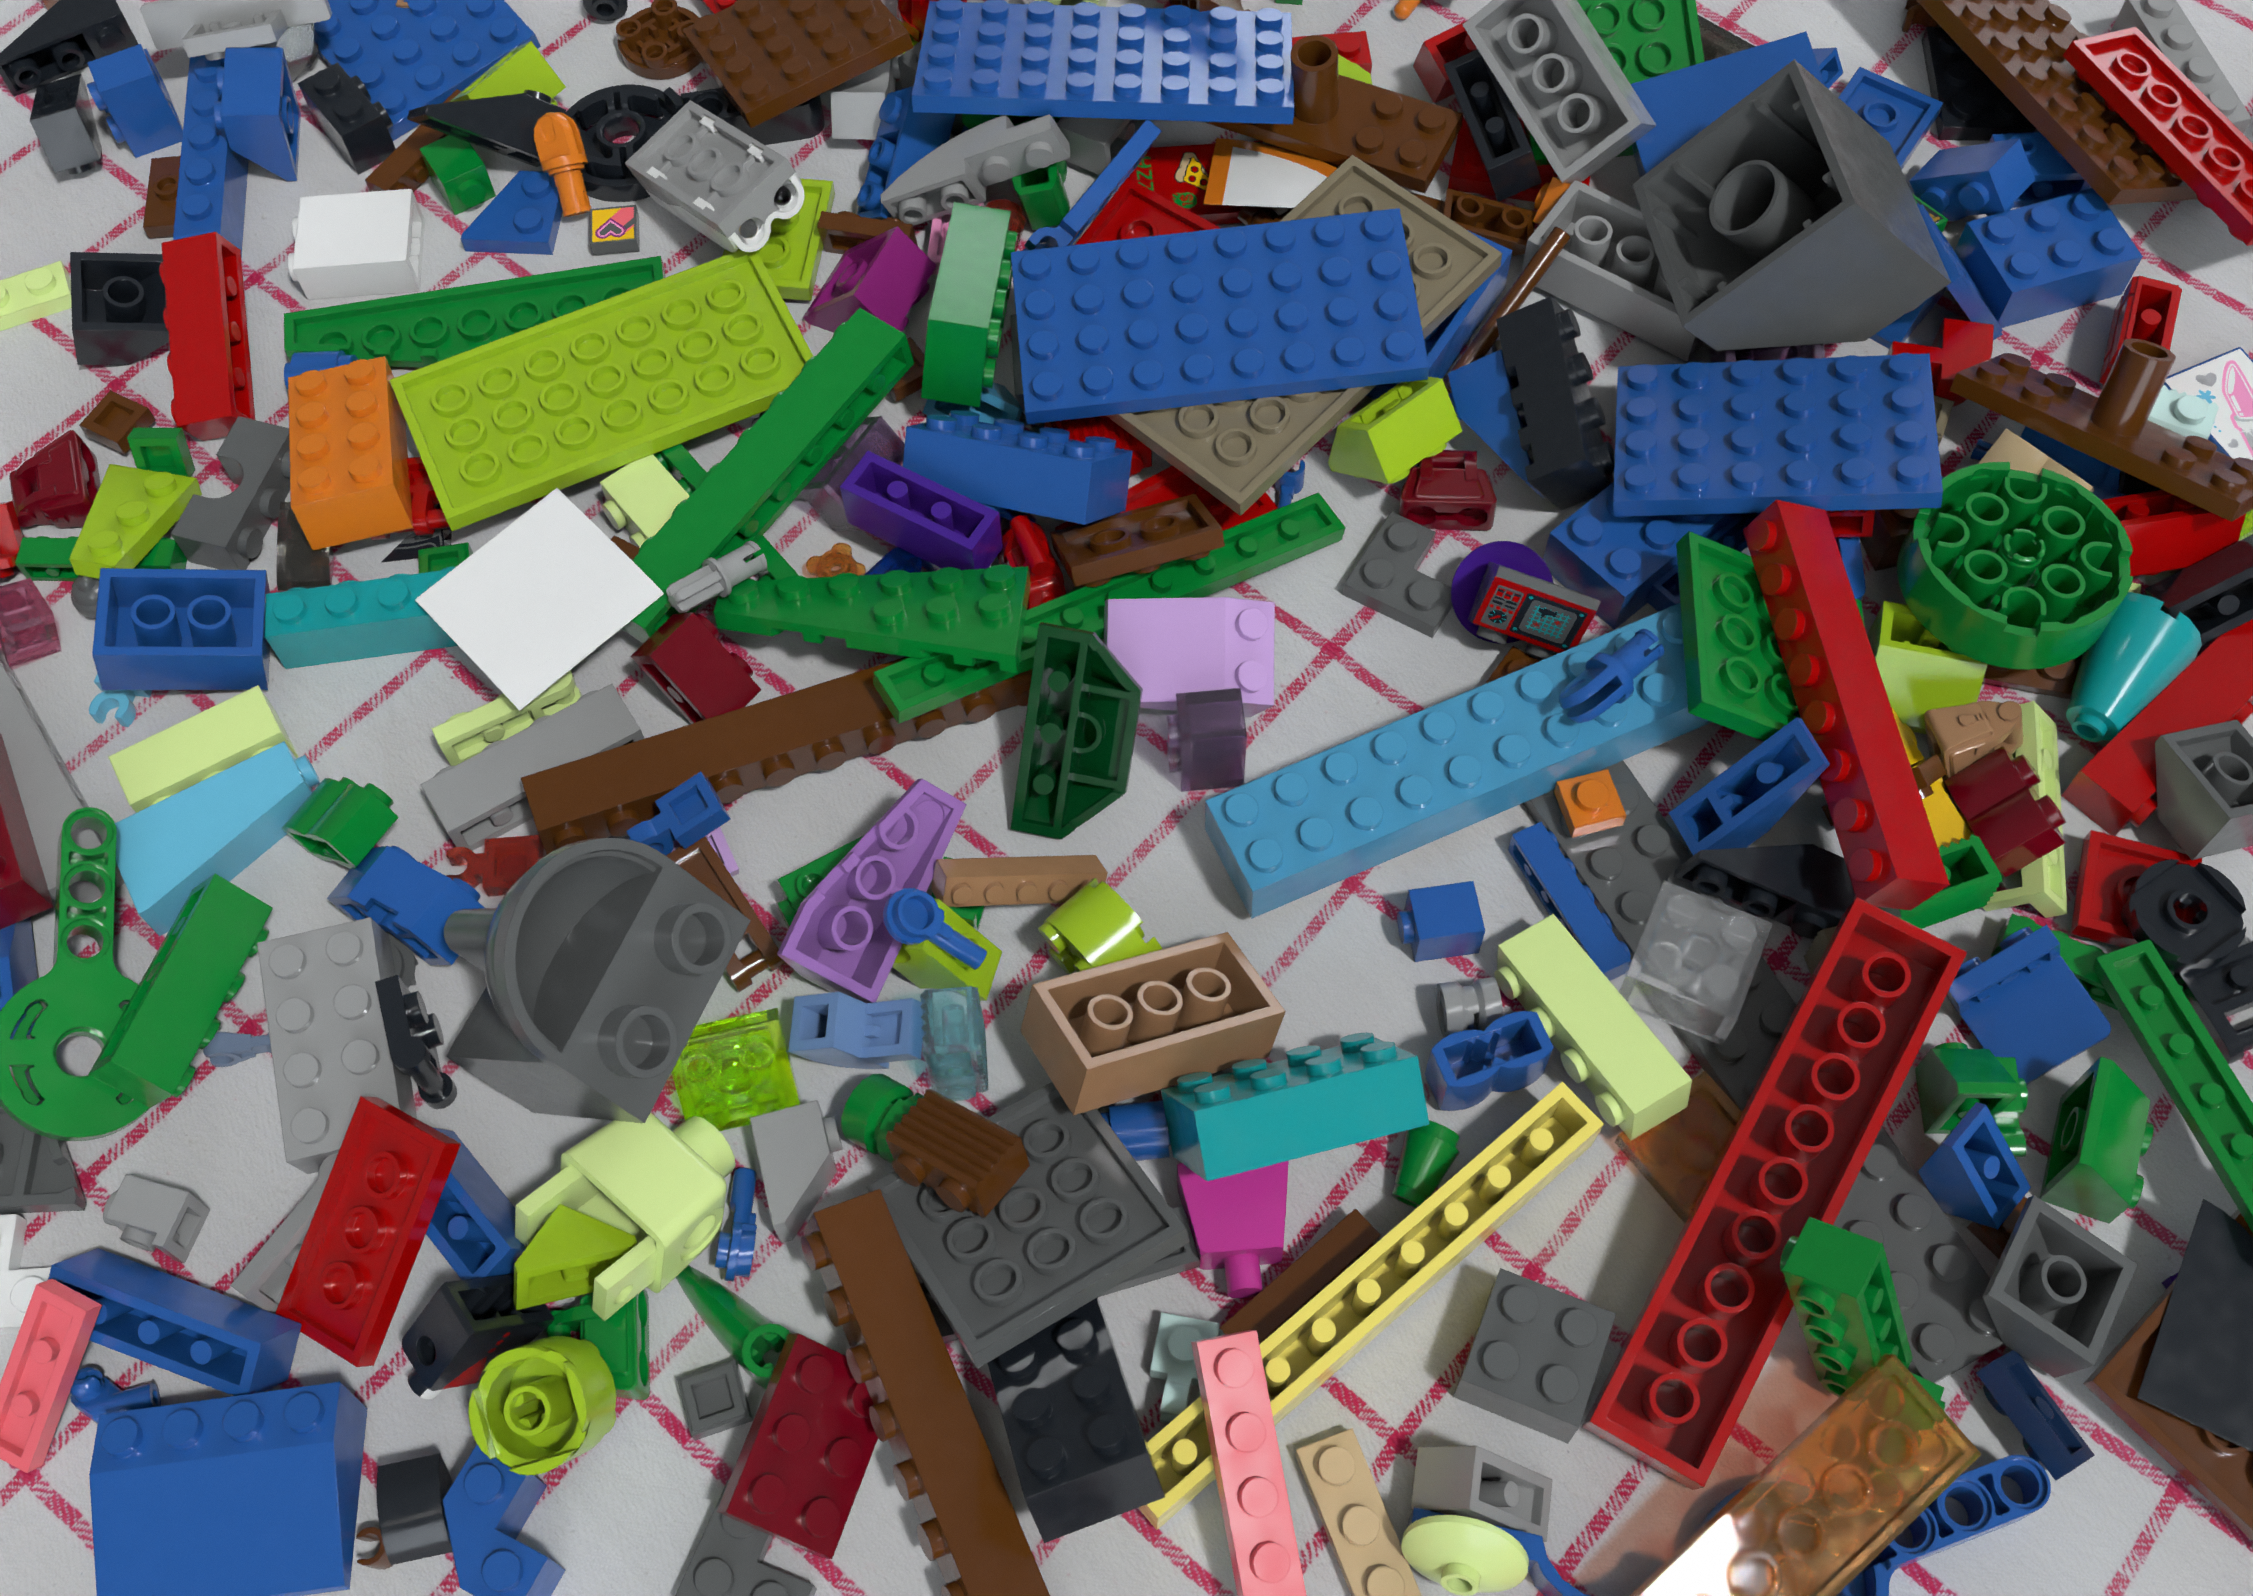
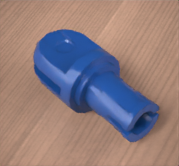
M1640 629L1612 655L1597 653L1586 662V670L1560 692L1559 703L1561 708L1567 709L1572 707L1567 713V717L1576 723L1588 722L1605 712L1614 703L1621 704L1631 697L1634 692L1633 679L1653 662L1664 656L1662 644H1658L1652 650L1649 649L1652 644L1659 640L1658 637L1647 629Z

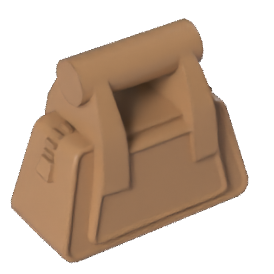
M1978 701L1966 705L1931 709L1924 713L1929 757L1935 754L1938 755L1947 773L1942 779L1950 795L1951 793L1945 783L1946 779L2001 746H2004L2012 755L2023 744L2022 709L2014 701L2004 703Z

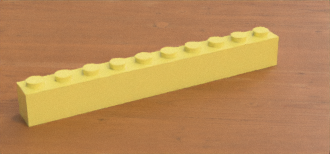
M1563 1081L1260 1344L1275 1426L1592 1146L1604 1123ZM1201 1396L1147 1442L1165 1498L1141 1506L1139 1509L1156 1530L1162 1527L1216 1479Z

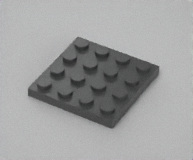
M1053 1082L987 1118L1021 1137L1030 1166L985 1218H982L977 1212L973 1213L968 1207L963 1212L955 1211L943 1202L932 1187L928 1188L924 1182L918 1187H914L900 1178L895 1171L866 1187L868 1192L877 1189L881 1190L911 1264L977 1369L1190 1242L1184 1224L1099 1111L1094 1109L1073 1116Z

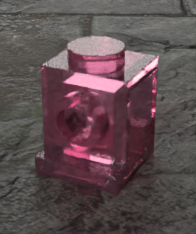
M31 578L0 586V648L9 667L61 652L53 612Z

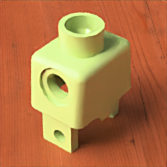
M651 1112L645 1123L613 1120L563 1152L561 1155L560 1172L515 1205V1237L527 1247L560 1204L634 1235L638 1244L594 1279L592 1310L606 1321L646 1287L655 1293H660L718 1237L721 1232L727 1192L724 1178L733 1172L735 1157L730 1145L718 1129L704 1118L698 1116L690 1117L673 1131Z

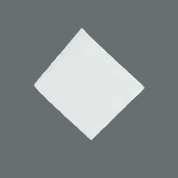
M556 488L417 597L415 601L520 711L664 593L615 543Z

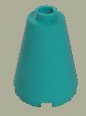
M2133 592L2127 593L2099 639L2082 654L2066 711V718L2071 724L2072 730L2079 737L2092 742L2112 740L2195 660L2202 642L2200 632L2187 616L2179 612L2175 619L2160 610L2164 604L2163 601L2147 595Z

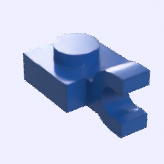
M699 772L655 801L661 812L651 820L643 821L633 826L626 832L630 840L646 844L666 856L672 852L675 840L686 849L731 818L710 781L702 772Z

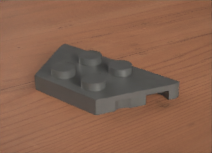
M37 1096L40 1099V1102L38 1104L40 1105L44 1100L40 1096ZM0 1106V1214L84 1211L86 1201L65 1141L47 1138L26 1129L13 1120Z

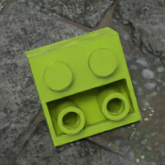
M1428 377L1427 380L1400 382L1339 424L1328 460L1331 471L1351 475L1356 478L1374 480L1384 484H1392L1408 476L1410 468L1424 458L1432 457L1442 452L1447 447L1446 443L1462 432L1443 379Z
M1884 601L1867 636L1891 708L1893 707L1901 722L1907 724L1913 732L1926 734L1924 713L1926 711L1977 702L1987 664L1949 650L1943 642L1933 636L1917 620L1908 608V605Z

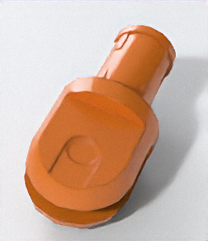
M548 112L537 120L533 129L534 141L543 173H548L549 176L554 177L563 210V217L588 213L592 206L590 205L581 170L585 169L584 165L588 161L579 128L575 120L562 112Z

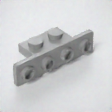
M158 0L144 3L140 8L156 49L166 50L184 46L188 58L205 55L206 59L210 61L225 58V48L276 47L277 41L288 27L327 21L332 16L328 0Z

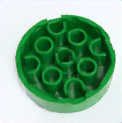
M1988 462L1959 469L1942 479L1943 496L1941 508H1919L1898 554L1897 576L1899 586L1908 608L1917 620L1952 652L2003 668L2031 670L2053 667L2069 662L2091 648L2099 639L2126 597L2133 580V576H2130L2129 557L2133 552L2131 542L2124 527L2112 510L2101 499L2079 483L2044 468L2041 469L2038 475L2020 470L2010 469V462Z

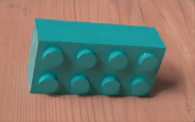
M1364 1032L1340 1038L1341 1046L1321 1050L1320 1046L1315 1045L1297 1047L1286 1052L1287 1059L1268 1064L1265 1059L1240 1061L1232 1065L1233 1072L1212 1077L1210 1072H1196L1181 1076L1177 1079L1178 1086L1161 1090L1173 1157L1205 1181H1211L1429 1125L1418 1056L1396 1047L1394 1042L1382 1041L1375 1038L1373 1033Z

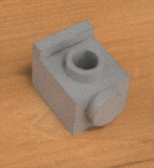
M126 1174L119 1189L108 1198L103 1210V1220L106 1224L116 1226L123 1231L120 1237L121 1241L154 1252L157 1247L174 1261L185 1264L210 1209L188 1191Z

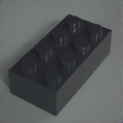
M1098 1297L987 1363L1024 1499L1044 1543L1165 1498Z

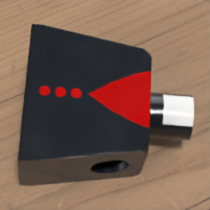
M514 1274L445 1282L402 1338V1349L414 1368L408 1375V1384L419 1397L431 1400L436 1398L443 1389L479 1383L485 1372L483 1370L492 1359L506 1351L533 1341L555 1320L546 1304L516 1311L513 1302Z

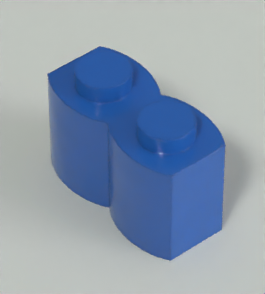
M1514 1012L1496 1019L1484 1031L1464 1030L1441 1039L1431 1049L1424 1075L1440 1110H1463L1479 1104L1492 1091L1512 1092L1533 1084L1543 1075L1554 1047L1537 1012Z

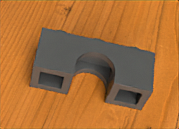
M238 416L216 454L233 483L239 485L238 488L220 498H208L193 494L171 532V536L189 562L219 570H247L251 560L260 553L263 539L272 522L282 513L285 499L290 491L289 428Z

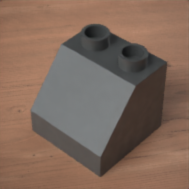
M1795 59L1632 184L1682 327L1716 351L1866 341L1904 314L1919 307L1926 299L1951 283L1890 143Z

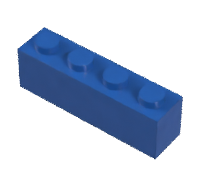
M100 1248L51 1265L48 1280L54 1279L102 1304L89 1341L233 1396L265 1392L289 1378L302 1326L298 1322Z

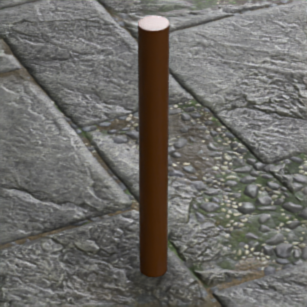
M1554 227L1451 371L1485 357L1499 337L1496 319L1519 310L1569 241L1570 236L1559 227ZM1447 375L1443 381L1447 392L1451 393L1452 390Z

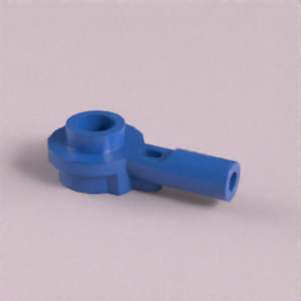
M904 888L892 894L886 901L883 910L884 924L889 934L898 942L906 945H917L928 940L974 970L983 963L987 951L943 922L944 911L938 907L934 898L928 893L915 888Z
M739 1168L734 1171L730 1197V1207L734 1213L731 1233L720 1232L715 1268L725 1269V1281L733 1282L735 1276L749 1278L757 1229L755 1224L756 1213H752L757 1173L749 1168Z

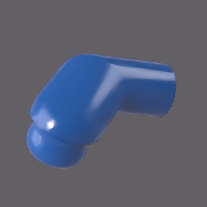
M93 1367L78 1370L70 1391L71 1402L75 1408L97 1424L99 1414L161 1406L159 1390L155 1383L151 1382L122 1391L106 1377H102L101 1371Z

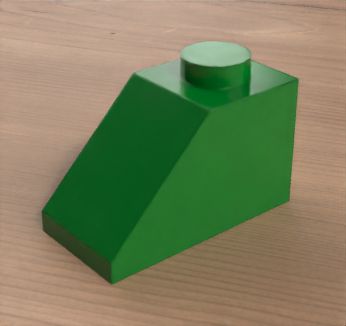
M1959 1042L1939 1044L1931 1048L1915 1068L1924 1134H1949L1976 1102L1986 1104L1995 1120L2018 1095L2016 1081L1989 1049H1968L1966 1044Z

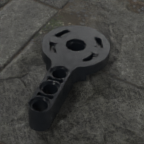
M616 85L600 89L583 97L568 109L566 115L575 120L585 149L588 163L584 165L585 169L581 170L587 195L608 202H631L651 196L629 170L625 162L690 100L760 143L769 145L808 139L818 135L825 126L820 95L753 128L749 127L721 88L682 93L680 96L670 87L665 91H661L644 85ZM638 113L652 115V116H655V117H657V118H660V117H663V118H662L661 120H658V119L653 118V117L644 116V115H639ZM596 122H598L596 125L592 126V127H591L590 129H588L587 131H584L585 129L589 128L591 125H593V124H595ZM623 136H636L626 143H612L615 139Z

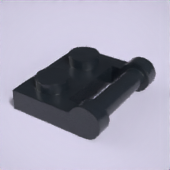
M2253 942L2237 947L2226 959L2217 965L2205 969H2192L2187 973L2175 972L2173 975L2177 983L2183 986V993L2228 1064L2243 1059L2244 1052L2253 1049V1024L2235 1031L2227 1019L2228 1016L2253 1007Z
M398 975L375 981L393 1063L403 1074L411 1075L417 1082L421 1098L429 1107L444 1109L450 1106L457 1096V1087L453 1080L441 1071L436 1047L444 1045V1038L435 1013L427 1014L420 992L415 991L411 993Z

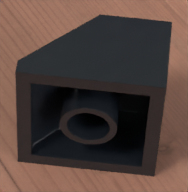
M70 252L72 333L78 365H130L169 342V331L163 319V311L167 307L165 286L159 272L160 264L163 262L162 254Z

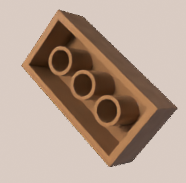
M1225 932L1032 984L1020 1031L1074 1116L1178 1084L1177 1079L1187 1074L1196 1072H1210L1213 1074L1232 1068L1233 1064L1240 1061L1269 1057L1286 1011L1231 935Z

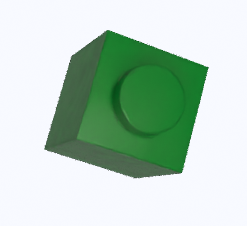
M448 135L419 149L432 182L454 215L496 197L485 164L469 142Z

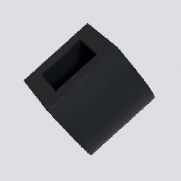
M440 1453L378 1466V1519L382 1541L391 1565L453 1552L442 1501L452 1486L453 1480Z

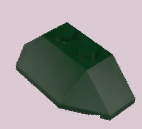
M1044 622L1039 624L1011 830L1062 840L1077 827L1094 817L1127 792L1143 689L1095 632Z

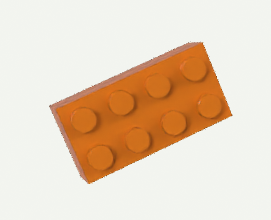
M385 356L369 360L360 359L347 365L320 371L310 370L297 376L288 377L291 508L313 551L413 528L410 481L408 478L409 468L407 465L406 420L389 381L394 378V375Z

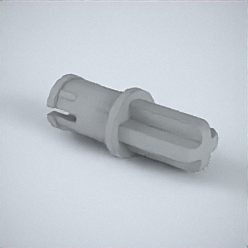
M750 540L744 543L743 546L717 560L712 557L705 559L702 563V568L667 587L666 592L670 605L675 607L679 613H685L717 595L721 597L730 595L733 586L767 569L764 553L749 562H744L750 559L753 553L761 549L755 542Z

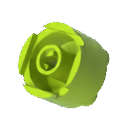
M1096 878L1090 880L1043 921L1044 924L1038 928L1042 937L1052 947L1048 950L1050 955L1067 974H1072L1075 970L1080 972L1163 949L1155 937L1151 938L1147 943L1144 942L1142 938L1145 937V934L1140 927L1143 921L1117 892L1103 881L1098 883Z
M566 1336L545 1337L496 1356L483 1370L485 1372L481 1377L478 1387L472 1391L469 1401L470 1427L481 1451L490 1459L497 1458L500 1462L511 1468L509 1471L520 1475H537L548 1472L588 1452L602 1440L605 1434L610 1432L616 1421L615 1384L607 1364L600 1356L598 1348L588 1340H577Z

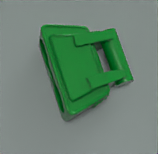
M645 1289L606 1321L592 1310L593 1292L581 1298L580 1306L572 1307L568 1310L551 1311L555 1320L547 1327V1337H571V1331L580 1332V1340L585 1339L592 1342L598 1348L600 1356L607 1364L614 1380L616 1397L640 1401L646 1400L649 1397V1297Z

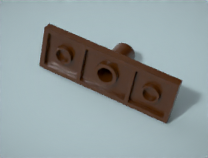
M1312 35L1297 41L1291 50V74L1294 81L1293 125L1204 122L1337 166H1341L1350 156L1354 155L1399 186L1425 194L1462 127L1463 113L1339 75L1338 48L1336 44L1327 37Z
M2141 339L2124 340L2099 397L2076 388V382L2067 376L2056 373L2044 374L2031 368V362L2028 359L2012 353L2001 354L1956 373L1949 391L2232 522L2253 509V460L2241 457L2233 459L2216 451L2217 446L2205 438L2198 436L2184 437L2148 420L2176 359V356L2163 346Z

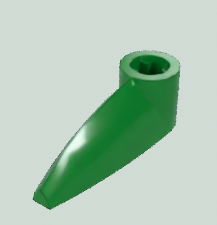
M688 1265L676 1276L685 1295L728 1353L759 1386L766 1389L775 1365L770 1362L766 1364L763 1356L769 1350L776 1353L782 1351L787 1336L791 1333L783 1326L773 1324L727 1287Z

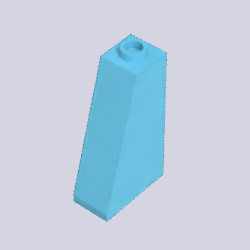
M284 741L115 823L117 830L116 864L138 914L159 936L169 932L193 888L214 874L230 882L287 834L282 830V827L314 791L312 787L321 783L307 756L303 755L296 759Z

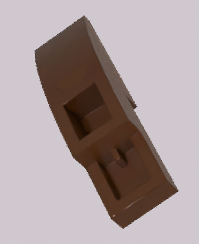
M1449 188L1446 189L1441 200L1410 192L1466 230L1513 250L1512 256L1525 254L1527 241L1534 233L1535 222L1533 220L1536 215L1535 211Z

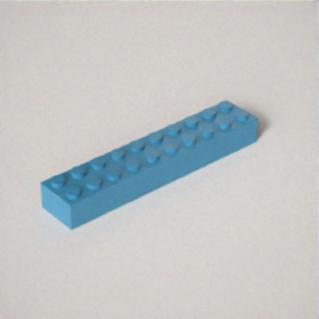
M1678 603L1205 800V830L1251 919L1555 789L1556 782L1597 772L1712 723L1688 713L1681 605ZM1640 629H1647L1655 634L1659 640L1652 644L1649 649L1652 650L1658 644H1662L1664 656L1653 662L1633 679L1634 692L1631 697L1621 704L1614 703L1605 712L1588 722L1576 723L1567 717V713L1572 707L1567 709L1561 708L1559 703L1560 692L1586 670V662L1597 653L1612 655Z

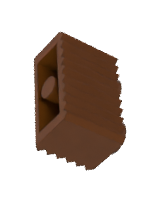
M926 1089L924 1097L918 1098L916 1106H911L909 1113L903 1114L901 1122L895 1123L893 1131H888L886 1135V1142L894 1159L891 1164L900 1178L914 1187H918L924 1182L928 1188L932 1187L950 1208L963 1212L968 1207L973 1213L977 1212L982 1218H985L1030 1166L1021 1137L932 1089Z

